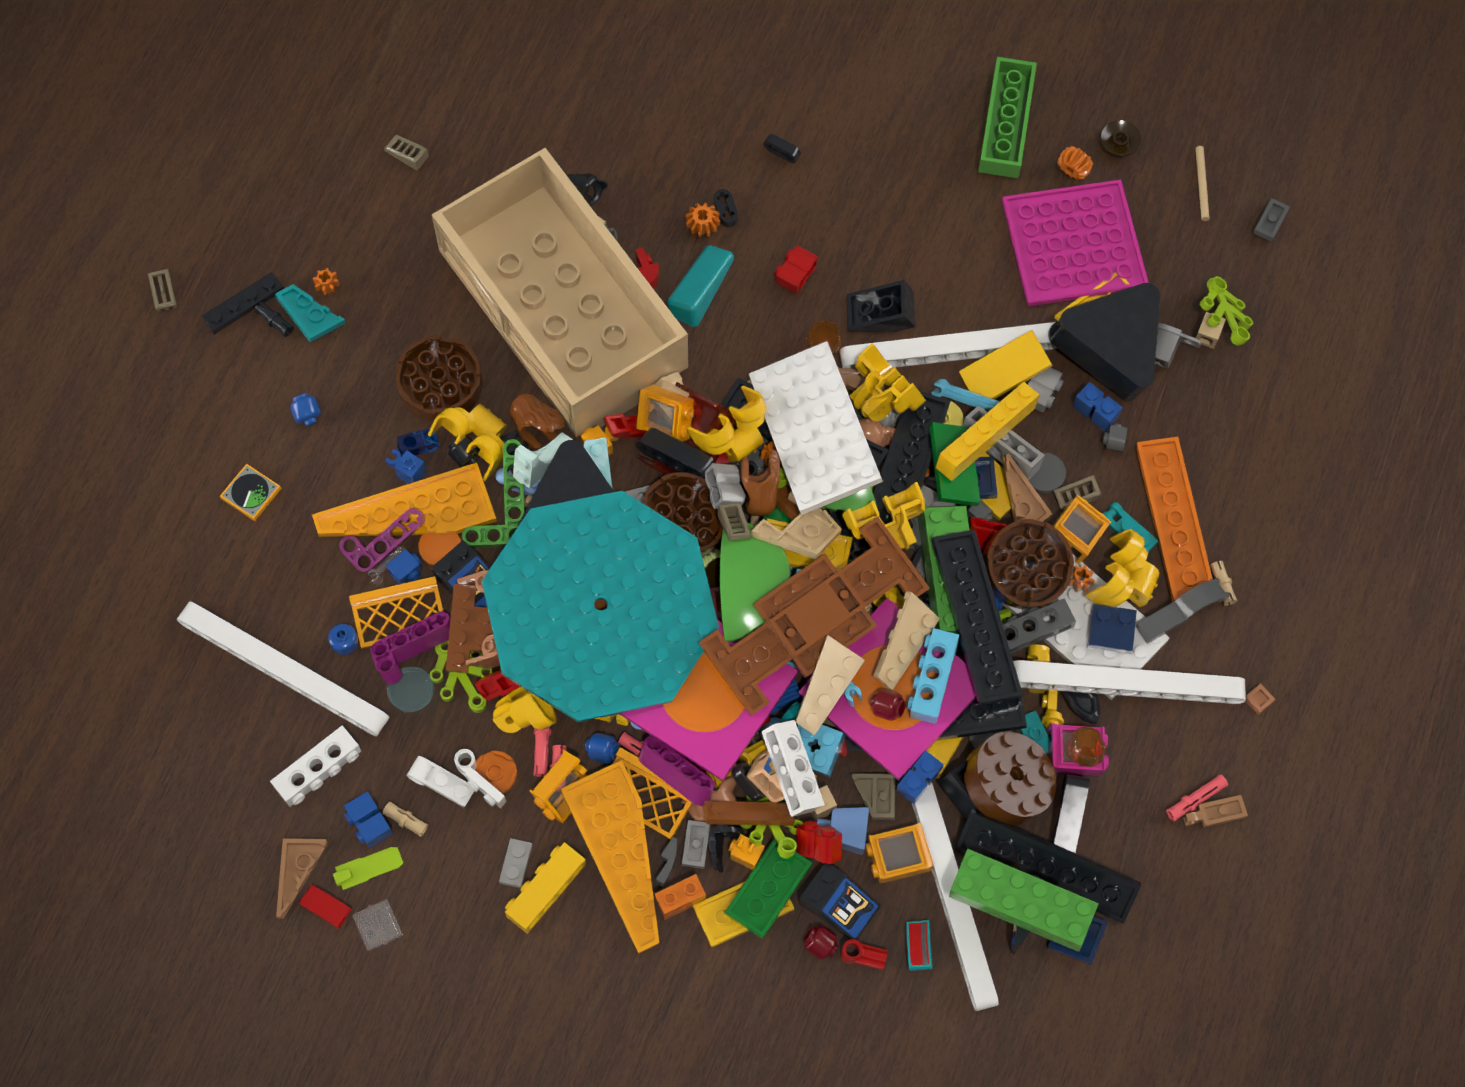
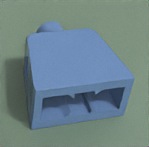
M869 808L832 809L831 820L817 818L818 825L834 827L835 830L842 833L843 850L863 855Z

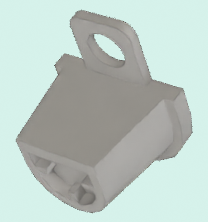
M1158 323L1155 364L1168 369L1181 342L1200 348L1201 341L1183 334L1180 329Z

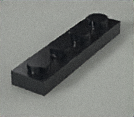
M271 272L202 315V318L213 334H216L254 310L257 304L260 306V302L265 303L275 297V293L284 288Z

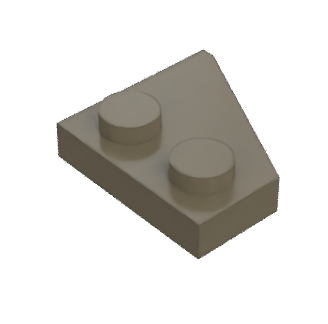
M852 774L856 788L865 806L869 808L872 820H895V777L892 774Z

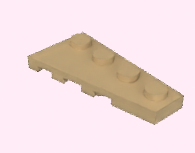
M909 591L905 593L903 598L905 603L903 608L898 611L896 626L894 630H891L888 637L890 639L887 649L883 650L873 675L888 690L894 689L924 644L927 634L930 635L940 619L919 598Z
M826 635L816 668L810 679L808 690L795 721L814 735L865 661L829 635Z

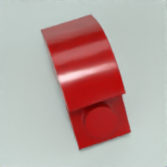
M644 248L636 249L638 270L651 287L655 289L659 282L658 262L652 264L650 254H646Z

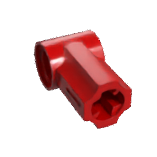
M851 939L844 943L840 951V957L846 964H858L883 971L888 950L861 944L859 941ZM846 948H854L857 951V956H849Z

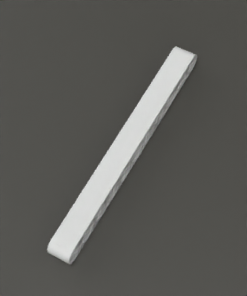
M1056 322L873 343L893 368L982 358L1030 330L1034 331L1044 350L1058 349L1050 342L1048 337L1049 328ZM871 343L841 348L839 352L842 368H856L858 355Z
M191 601L188 602L177 618V621L187 629L373 736L377 737L389 719V716L380 709Z
M1024 660L1013 661L1021 688L1240 704L1246 701L1245 679L1241 677Z
M931 783L915 804L912 803L917 823L922 824L933 862L932 872L975 1011H980L998 1006V997L969 905L949 897L950 889L959 869Z

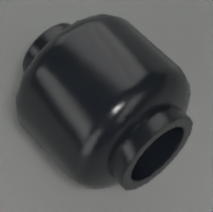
M465 436L456 445V437L448 446L450 449L448 455L460 467L475 463L479 459L477 456L480 450L479 447L475 446L467 454L465 451L472 440Z

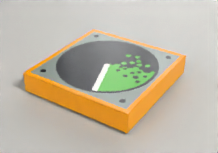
M246 464L220 495V498L253 521H256L281 490V487Z

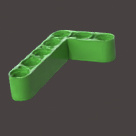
M515 439L508 440L503 445L505 525L467 527L462 533V538L473 549L505 547L510 540L512 532L518 528V524L526 511L525 485L519 483L513 476L508 474L509 470L514 467L515 455L508 454V450L512 446L519 447L521 445ZM514 488L520 490V495L516 498L509 496V492ZM515 509L520 510V517L518 519L510 518L511 511ZM492 532L500 533V538L497 541L489 540V535ZM477 533V541L469 542L467 540L469 534Z

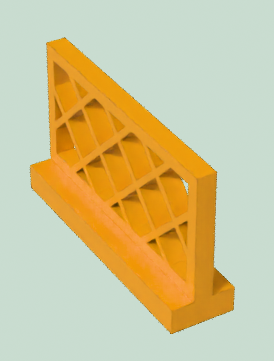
M435 576L349 596L361 649L371 647L375 642L381 640L379 639L381 635L387 637L388 635L384 634L383 631L389 622L399 627L398 631L404 629L411 617L418 622L421 621V619L413 615L419 604L429 610L425 618L430 617L432 612L435 614L444 612ZM435 592L436 601L432 607L421 602L426 594ZM410 598L416 602L410 613L400 607L404 599ZM389 603L395 607L389 617L378 612L383 604ZM436 606H438L439 612L434 610ZM367 608L373 612L367 623L359 618L358 610ZM398 609L408 615L402 626L391 620ZM376 614L386 620L380 631L370 625ZM360 622L365 625L363 629L361 628ZM368 627L378 633L373 641L364 642L363 634Z
M620 747L613 764L622 760L624 766L627 767L633 784V778L640 776L645 777L648 787L638 789L637 792L641 793L649 790L652 802L643 804L642 808L653 805L655 818L644 819V824L672 839L693 803L641 764L637 756ZM664 788L667 798L655 801L652 789ZM669 792L673 793L675 796L670 797ZM681 798L687 801L682 810L673 811L671 800ZM668 801L671 813L658 816L656 804ZM672 817L674 825L668 833L661 828L660 820ZM657 821L658 826L654 825L651 822Z

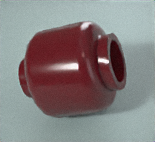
M882 689L872 696L870 706L873 707L875 716L894 721L903 715L906 703L900 693Z
M821 925L817 927L812 926L803 939L805 950L820 960L828 956L833 957L838 949L836 934Z

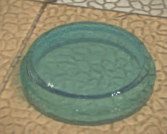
M418 667L401 669L403 673L402 679L396 684H388L387 694L394 707L401 711L414 712L422 709L430 702L434 693V684L430 675L423 669Z

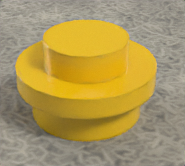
M1047 711L1042 717V724L1046 728H1049L1052 723L1064 725V719L1060 712Z

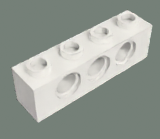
M795 720L777 723L761 731L791 817L810 813L824 806L822 795Z
M342 725L270 782L289 807L293 804L297 805L304 800L305 795L311 790L315 791L320 788L325 779L338 774L343 765L356 760L361 749ZM334 750H340L341 753L338 757H330ZM316 764H322V765H323V767H322V769H321L320 771H318V772H313V771H312V768H313ZM298 778H304V779H305V781H304V783H303L302 785H300V786H295V785H294V782H295L296 779H298Z

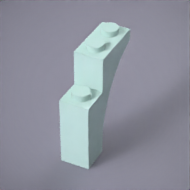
M561 432L553 441L536 451L531 452L520 445L515 449L513 477L519 483L529 488L536 482L540 483L559 446L564 441L573 439Z

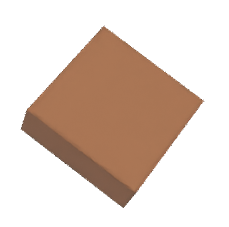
M1261 683L1246 695V703L1258 715L1276 700Z

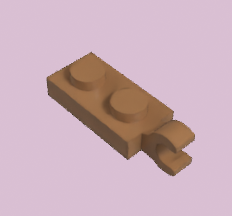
M1238 795L1199 804L1197 806L1198 811L1185 814L1186 816L1183 817L1185 826L1202 822L1203 828L1245 819L1248 817L1242 796Z

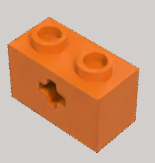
M696 874L655 893V901L665 920L706 899V893Z

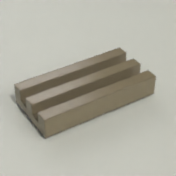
M164 269L148 273L156 311L161 312V309L169 310V307H173V309L178 308L169 270ZM162 275L166 277L170 302L167 301ZM154 277L158 278L163 300L161 304H159Z

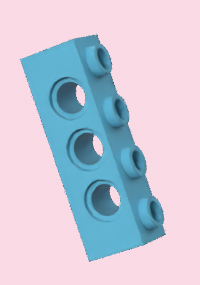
M933 628L931 635L927 634L924 647L928 649L926 656L921 655L918 667L922 669L921 675L915 677L913 689H916L915 697L910 696L907 709L911 710L910 718L937 724L959 641V634ZM939 651L944 656L942 658H935L932 654ZM935 672L938 674V677L930 679L927 677V674ZM923 693H930L933 698L925 700L921 695Z

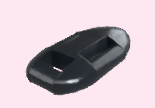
M1061 691L1070 709L1079 718L1090 724L1098 722L1100 703L1096 693Z

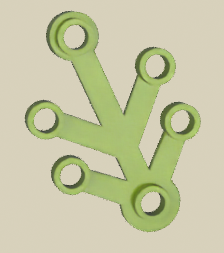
M1221 277L1210 278L1207 281L1209 292L1200 301V306L1203 310L1209 311L1214 306L1213 300L1215 297H1217L1219 304L1215 312L1207 319L1208 324L1216 328L1222 322L1221 318L1224 314L1232 330L1230 337L1232 343L1237 346L1245 344L1250 339V334L1247 330L1253 325V321L1250 317L1241 313L1245 308L1244 302L1226 290L1227 284ZM1234 317H1236L1239 320V326Z
M448 641L435 646L436 654L439 657L435 669L430 672L431 681L434 683H440L444 679L443 670L447 661L448 650H443L442 647L448 644ZM470 652V659L474 658L472 657L474 652ZM469 665V673L467 674L483 678L485 676L482 675V672L489 670L491 674L492 668L486 669ZM450 672L445 687L440 691L442 700L448 702L454 698L453 691L458 678L469 696L468 704L470 709L475 713L483 712L487 707L486 699L476 692L467 674ZM435 673L441 674L438 679H434L433 675ZM450 691L451 695L449 697H444V692ZM475 699H480L481 703L475 705L473 701Z
M746 795L748 802H771L767 797L758 801H752ZM795 819L793 826L786 827H789V831L793 835H797V828L794 826H800L803 822ZM740 825L745 829L752 827V825ZM767 825L756 826L755 830L750 833V844L753 843L756 846L762 844L763 833ZM768 825L778 843L777 851L779 855L783 858L792 857L796 851V842L792 838L785 837L780 826Z

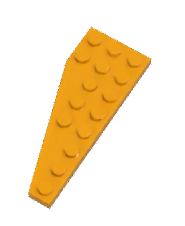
M477 463L312 515L319 537L379 536L409 509L420 510L425 515L424 524L412 535L459 534L467 527L484 526L497 521ZM411 514L410 517L412 519L408 523H404L403 521L401 523L404 524L408 528V530H411V528H409L408 525L412 522L418 523L417 517L419 515ZM396 527L393 530V536L403 535L402 528Z
M620 760L560 790L638 954L658 945L659 935L642 802L623 761Z

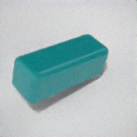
M707 245L667 300L668 309L677 320L692 327L699 325L734 261V255L731 251L712 245Z

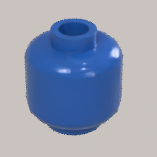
M305 393L292 399L293 402L290 405V410L295 422L298 424L304 423L305 426L315 424L317 422L316 418L321 415L316 398Z
M338 624L328 634V641L332 650L339 655L351 654L358 646V636L355 629L348 624Z
M600 732L593 734L591 738L587 739L585 744L588 757L593 761L605 764L616 759V753L620 748L616 737Z

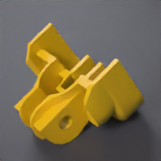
M873 343L858 355L855 367L865 378V382L850 394L849 397L852 399L854 407L861 409L864 417H869L872 421H880L887 417L893 409L898 414L905 412L908 408L915 411L926 401L913 383L910 385L903 375L901 376L898 370L886 361ZM884 384L890 387L884 392L881 390Z
M742 386L741 389L748 403L740 409L732 406L729 407L733 418L736 420L738 429L734 431L729 418L722 414L718 416L723 425L721 430L714 428L708 434H705L692 427L687 428L694 443L700 449L711 455H719L725 452L731 463L742 461L744 456H748L752 452L755 453L756 449L764 444L763 437L757 427L765 420L766 403L758 391L746 386Z
M478 404L470 413L460 407L445 409L435 418L428 436L430 437L443 426L457 437L455 441L457 445L467 434L471 432L476 434L478 437L468 445L465 452L468 454L475 446L480 448L478 455L490 464L483 477V480L486 481L503 461L504 443L500 436L505 432L507 424L482 404Z
M917 482L900 493L882 498L886 511L892 516V522L884 525L901 549L905 548V550H908L910 545L917 542L908 520L925 511V499ZM872 501L855 511L847 509L842 516L848 529L852 530L854 537L862 539L864 537L859 529L877 516L879 517V511L875 502Z
M1127 529L1109 539L1121 548L1120 551L1110 556L1115 562L1106 566V569L1114 576L1107 584L1085 594L1095 604L1117 607L1127 599H1130L1137 606L1142 607L1153 598L1151 594L1153 589L1158 586L1156 582L1159 578V570L1146 561L1148 551L1144 547V538L1133 529Z
M523 687L510 692L496 703V709L493 712L494 723L506 733H514L530 725L537 730H544L557 722L553 706Z

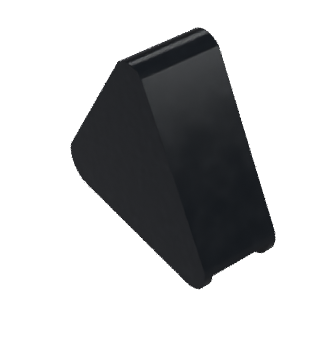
M1142 283L1068 308L1062 313L1060 319L1049 328V340L1125 401L1135 400L1154 381L1160 292L1153 284Z
M567 440L559 446L518 526L531 508L614 492L580 442Z

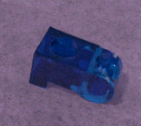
M429 428L398 436L397 448L401 457L406 451L415 456L435 451L440 446L436 434L434 433L429 437L428 433L431 429Z

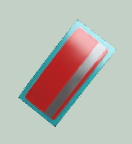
M930 921L906 922L909 970L933 969Z

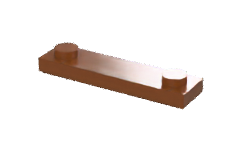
M705 801L703 805L706 824L793 826L795 822L794 816L791 817L786 803Z

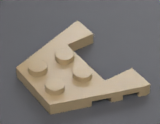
M791 491L789 493L788 499L797 505L793 492ZM818 508L803 515L800 513L783 531L763 519L752 530L751 536L817 559L840 535L842 529L826 510L822 511L821 508Z

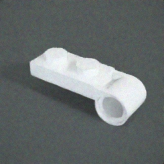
M468 749L459 750L455 754L454 761L458 771L467 778V785L475 792L481 791L485 795L483 798L491 806L496 804L501 808L506 803L505 796L475 771L477 763L473 752ZM463 758L471 759L470 764L466 766L460 765V761Z
M422 756L416 758L406 775L415 783L429 787L463 808L474 792L467 785L466 781Z

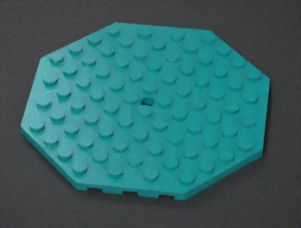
M624 491L531 508L482 580V588L502 675L578 723L598 717L602 718L626 711H635L654 705L671 703L704 652L698 643L719 628L697 537ZM597 600H605L607 608L602 611L597 610L594 603Z

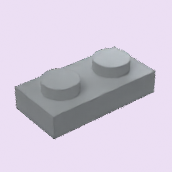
M688 820L682 866L705 868L710 824Z
M510 838L499 879L500 884L517 888L522 887L533 846L532 843Z

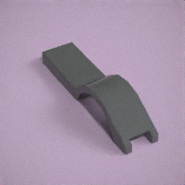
M1218 578L1207 581L1190 589L1173 603L1136 624V628L1145 641L1150 643L1185 623L1202 608L1214 602L1220 603L1229 598L1230 595L1221 588Z

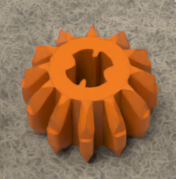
M1071 146L1062 151L1057 164L1060 166V170L1064 171L1070 178L1074 177L1076 180L1084 179L1090 173L1093 162L1091 157L1085 154L1086 152Z
M706 202L703 206L697 203L695 208L690 207L689 213L686 214V227L691 229L692 235L698 233L699 237L702 234H706L709 237L710 232L716 233L717 227L720 225L719 212L715 211L714 205L707 207Z

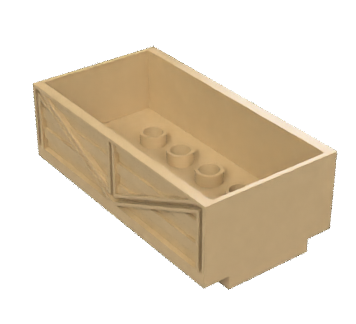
M546 148L432 214L439 251L553 407L560 411L564 422L575 437L581 435L590 427L599 425L601 428L606 425L603 419L605 416L624 414L638 405L640 389L654 385L662 377L674 372L680 373L688 368L687 332Z

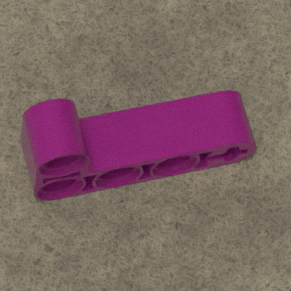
M409 509L369 545L365 546L357 537L346 536L340 541V550L359 571H371L424 524L425 515L420 510ZM411 514H418V523L412 522L408 525V527L411 528V530H408V528L401 523L402 521L404 523H408L412 519L410 517ZM396 527H400L403 530V536L400 539H395L393 536V530ZM349 540H353L356 543V548L352 552L346 549V543ZM381 541L387 545V549L383 554H380L376 549L377 544ZM363 556L370 558L371 563L367 568H363L360 564Z
M439 612L375 642L371 646L370 651L376 669L387 684L393 685L402 679L403 673L399 663L449 640L451 618L446 612Z
M652 735L645 739L638 758L641 764L693 804L703 806L705 801L710 800L715 788V782L709 776Z

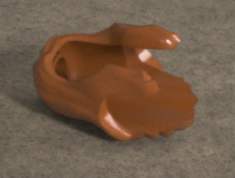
M525 393L519 395L514 399L509 408L511 420L516 425L519 436L530 448L535 450L539 449L541 444L526 431V427L533 426L537 428L551 442L558 436L554 430L562 429L565 426L564 418L560 415L561 413L558 409L542 403L532 394Z
M770 450L769 467L764 473L758 475L749 474V461L747 456H744L740 466V478L748 493L745 511L751 516H767L774 512L777 504L780 481L778 454L776 451Z

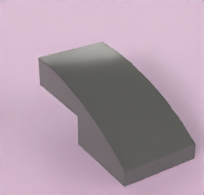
M675 837L671 839L661 854V861L666 864L657 876L656 884L663 889L667 885L675 867L677 858V838Z

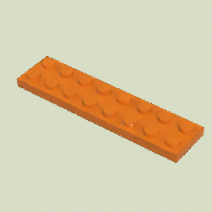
M1178 437L1137 442L1135 445L1172 603L1190 589L1213 580Z

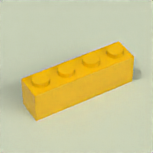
M565 842L561 847L558 845L550 854V860L546 864L542 863L537 868L536 876L533 880L526 881L520 889L521 894L516 899L512 898L505 907L507 909L505 911L506 917L527 934L586 865L585 858Z

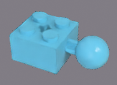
M770 718L771 721L768 722L765 726H763V728L760 730V736L764 742L765 740L761 731L767 729L768 727L774 724L780 723L779 718ZM798 725L797 728L813 772L830 778L846 738L845 734L821 725L814 735ZM818 743L821 747L820 750L816 749L813 752L811 746Z

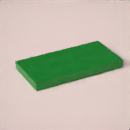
M932 422L929 427L938 501L978 506L980 504V495L975 462L953 481L936 469L940 453L970 427Z
M775 838L724 912L726 916L761 939L765 937L813 865V862L796 851L790 858L781 857L777 851L778 843Z

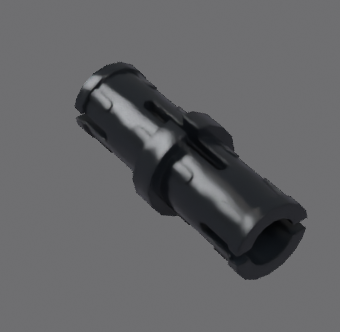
M264 302L259 303L262 307L258 304L256 305L254 312L265 319L268 326L277 329L284 337L289 336L286 332L292 333L294 327L285 321L278 311L274 312Z

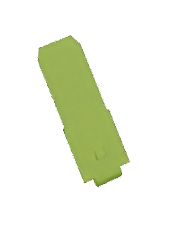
M390 847L335 867L337 872L333 873L336 885H341L343 890L366 882L373 877L397 869L403 864L398 847Z

